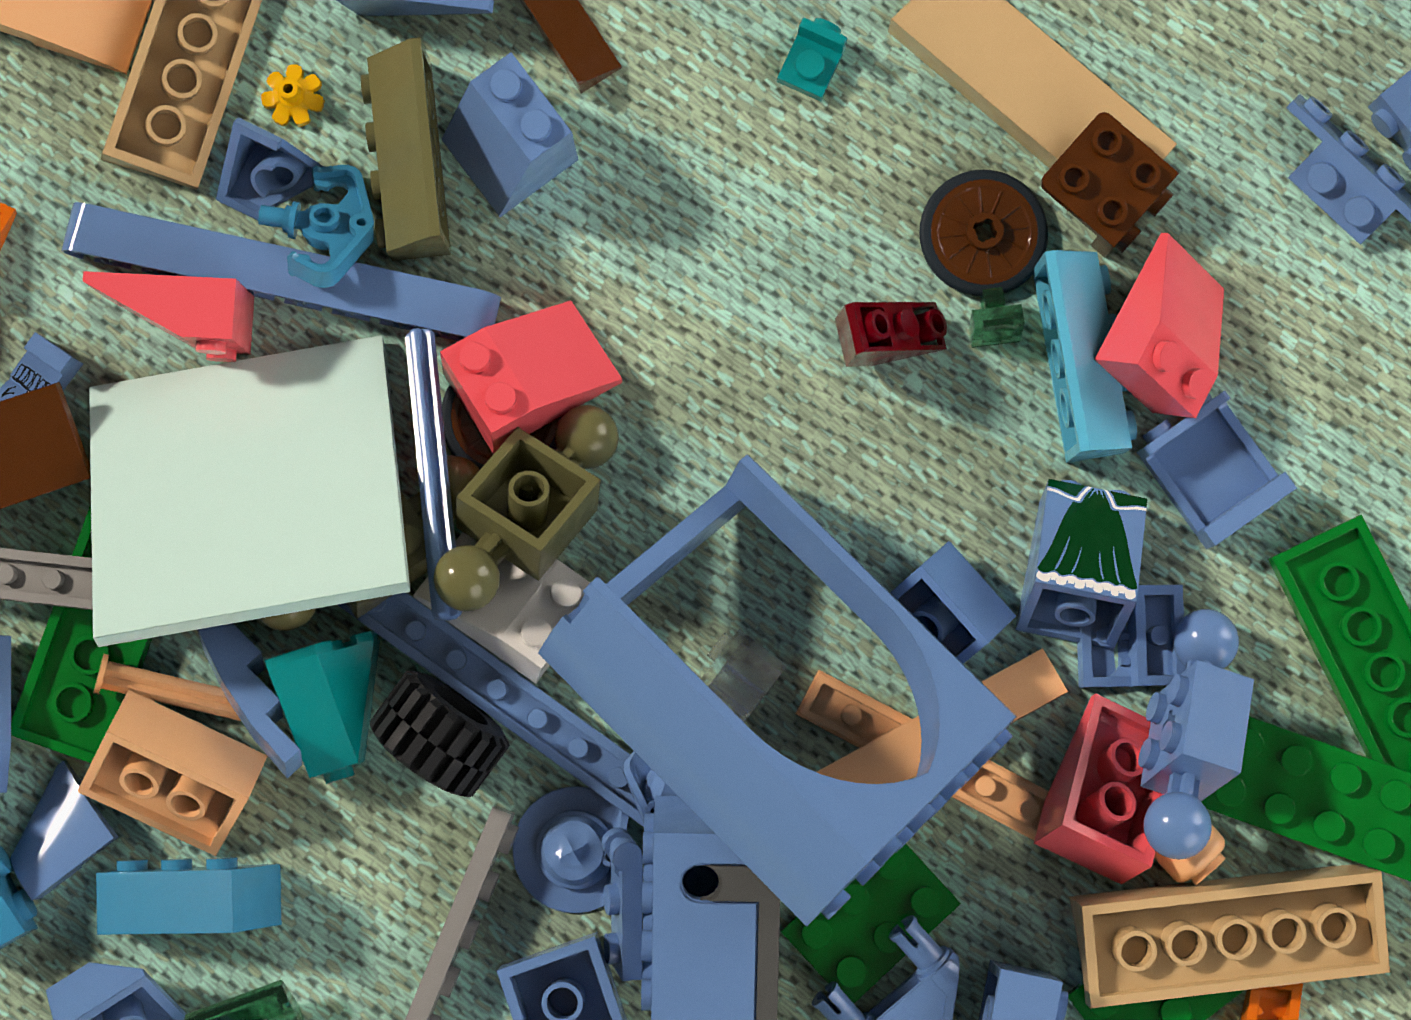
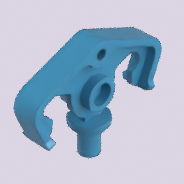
M351 165L314 166L312 168L314 191H329L333 187H343L348 191L339 204L319 203L301 211V203L293 201L291 206L287 205L285 208L261 205L259 210V225L282 228V231L287 233L288 238L296 239L298 229H300L309 245L316 249L329 250L330 259L323 264L314 263L309 255L297 254L295 251H292L287 256L288 274L319 288H328L338 283L374 240V219L363 176L360 170Z

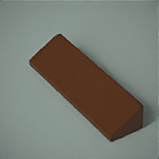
M520 0L581 94L622 68L578 0Z

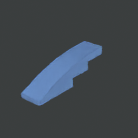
M233 623L198 629L197 632L204 653L228 702L254 741L285 777L289 778L302 766L301 750L276 725L283 718L279 698L257 677L264 670L262 652Z

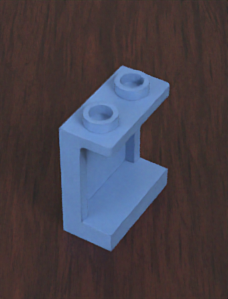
M1223 391L1215 398L1208 394L1196 418L1186 417L1173 427L1167 419L1142 436L1148 445L1136 452L1206 549L1216 546L1297 489L1286 472L1277 474L1226 403L1231 399L1226 391Z

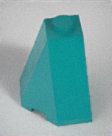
M374 631L354 634L350 636L351 641L343 643L342 640L331 642L329 640L265 660L267 670L295 743L301 750V758L309 778L323 776L326 784L354 776L355 773L352 766L365 762L380 647L378 634Z

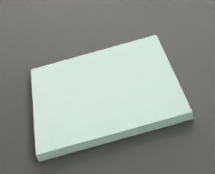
M382 335L89 387L93 639L98 647L410 592L386 347Z

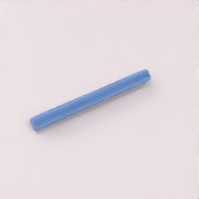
M416 328L406 334L405 343L431 612L435 620L449 621L461 616L462 611L449 607L440 599L435 590L433 580L434 570L439 559L447 551L456 547L435 334L431 329Z

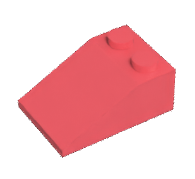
M1161 233L1094 360L1152 413L1196 418L1218 376L1224 288L1169 233Z
M83 271V282L99 294L195 348L196 352L206 354L207 360L236 362L237 354L251 355L255 297L237 279Z
M571 300L484 327L440 351L443 375L493 454L517 427L531 434L560 418L570 409L581 406L622 383V377Z
M1097 693L1091 696L1045 798L1034 844L1121 885L1151 868L1156 852L1146 839L1144 817L1152 802L1164 794L1140 787L1143 768L1139 766L1138 758L1141 747L1148 738L1151 723L1146 720V717Z

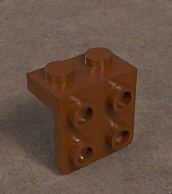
M1102 112L1091 121L1041 179V187L1097 236L1090 246L1106 258L1114 247L1123 253L1142 232L1135 224L1146 211L1155 217L1174 194L1167 187L1179 173L1111 114Z

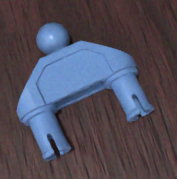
M910 915L901 921L906 926L905 930L913 939L909 938L898 924L889 934V939L895 942L917 967L910 977L869 1012L862 1013L835 981L825 986V989L829 992L827 997L820 990L813 998L812 1005L827 1020H952L959 981V956L950 947L939 946L917 922V919Z

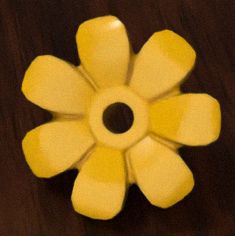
M291 64L287 67L285 78L279 72H272L268 76L266 81L273 91L262 93L261 100L264 108H276L272 114V119L278 125L286 126L292 117L298 127H303L311 121L308 110L321 112L324 108V98L315 94L322 87V82L315 74H310L304 78L302 67Z

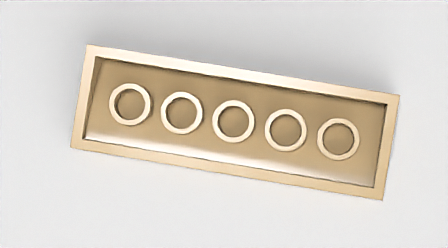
M155 0L105 143L101 160L197 190L262 0Z
M910 0L891 18L888 33L1048 168H1051L1091 121L1102 112L1111 114L1163 160L1177 145L1176 142L1006 0Z
M1363 864L1201 881L1197 885L1189 882L1069 896L1079 947L1085 1003L1090 1008L1390 973L1382 871Z

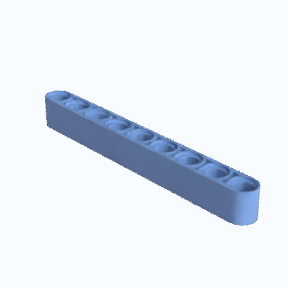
M79 202L73 203L61 250L65 254L83 259L84 254L95 257L94 262L131 269L132 265L142 267L141 272L154 275L237 279L254 297L274 301V297L277 296L285 298L284 303L318 311H322V307L332 308V314L368 322L370 317L380 319L379 324L405 330H412L418 327L431 329L435 336L460 341L484 327L495 324L501 300L500 296L485 290L357 262L353 264L334 286L319 288L296 276H290L288 274L287 256L292 251H295L297 254H307L317 264L328 262L330 256Z

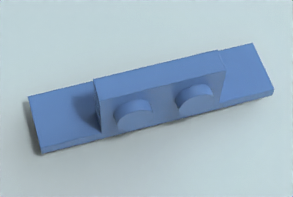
M1299 94L1286 108L1322 142L1288 178L1360 245L1395 210L1400 212L1411 223V195L1402 188L1406 182L1401 175L1388 164L1384 163L1379 167L1366 155L1369 148L1359 136L1350 130L1343 134L1329 120L1333 115L1322 102L1313 96L1306 100Z

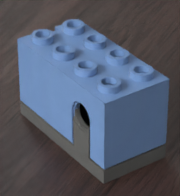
M655 795L654 813H644L641 1011H651V1020H777L780 899L679 796Z

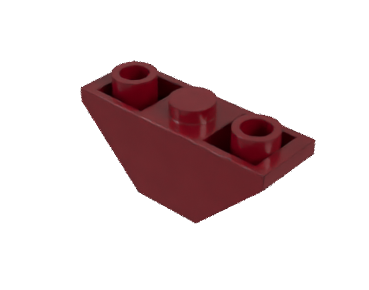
M852 302L844 305L835 318L846 367L874 366L947 349L944 339L947 333V323L943 314L937 309L936 302ZM929 308V311L920 313L918 315H915L913 313L915 311ZM937 339L938 345H921Z

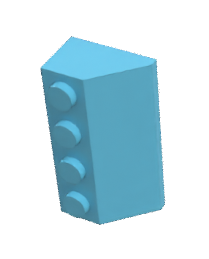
M1045 251L1034 267L1033 278L1066 463L1125 454L1132 449L1131 441L1137 440L1135 416L1132 410L1126 411L1122 393L1128 390L1094 360L1116 319L1115 313L1108 314L1105 295L1111 293L1108 268L1106 265H1099L1097 252Z

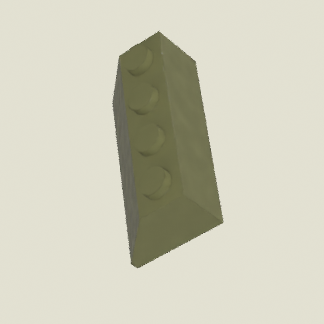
M410 38L368 57L369 74L361 75L364 104H372L373 122L365 124L366 140L369 152H377L378 170L370 171L371 189L374 200H381L383 218L375 219L376 238L379 249L386 248V252L392 261L451 255L432 64L421 38Z

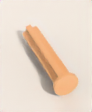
M108 654L103 655L93 693L99 694L100 689L127 694L128 690H131L156 702L241 721L220 687L108 661Z

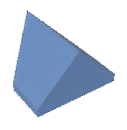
M238 117L233 122L216 200L258 220L261 205L275 207L313 187L312 168L314 166H324L284 139Z

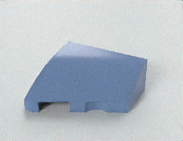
M67 760L57 765L10 857L14 872L31 900L43 898L81 869L84 863L118 838V835L92 802L91 798L77 792L82 781Z

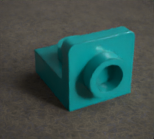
M802 18L798 27V34L777 77V82L821 102L845 52L847 37L842 35L841 29L830 21L815 18L813 22Z

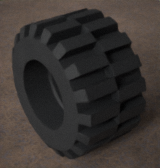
M406 671L369 721V725L378 741L399 762L434 786L451 794L471 797L476 793L510 746L499 725L482 709L442 681L415 671Z

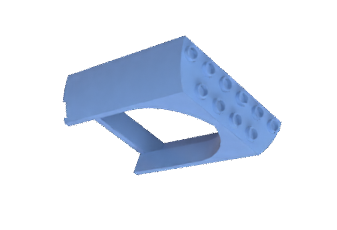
M746 455L738 462L728 482L721 490L605 584L599 577L590 582L583 590L585 594L579 606L570 614L562 616L538 652L806 927L820 913L829 920L851 898L844 889L854 879L863 886L894 853H897L914 836L927 820L929 821L1013 737L1007 730V727L1014 721L1016 715L749 455ZM747 507L871 628L896 659L912 690L920 720L921 755L917 776L913 779L895 783H855L819 774L788 759L756 735L627 605Z

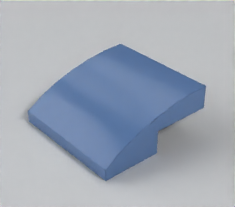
M1183 585L1138 586L1137 603L1127 621V627L1125 625L1118 639L1117 669L1115 667L1114 651L1102 648L1111 645L1098 642V645L1101 647L1092 646L1091 624L1079 627L1081 639L1077 643L1079 688L1167 686L1176 674L1180 675L1186 670V666L1178 659L1173 645L1175 629L1184 618ZM1101 627L1096 631L1097 641L1106 640L1108 627Z

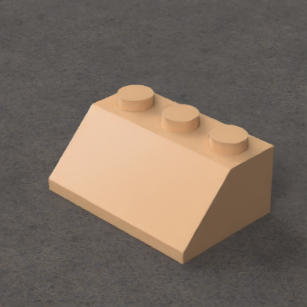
M128 690L77 792L216 856L247 803L268 756L198 721L160 705L152 699Z

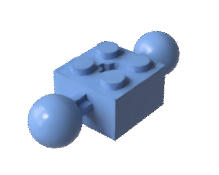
M1200 609L1189 613L1178 623L1173 636L1174 650L1178 659L1186 666V670L1180 675L1176 674L1171 683L1160 692H1155L1150 698L1146 710V720L1151 722L1149 735L1141 747L1138 764L1143 768L1140 787L1164 794L1153 801L1147 809L1144 817V833L1150 846L1162 856L1170 859H1187L1203 850L1210 839L1212 823L1209 812L1201 801L1239 775L1242 769L1254 679L1224 669L1233 661L1237 654L1239 636L1235 625L1226 615L1211 609Z

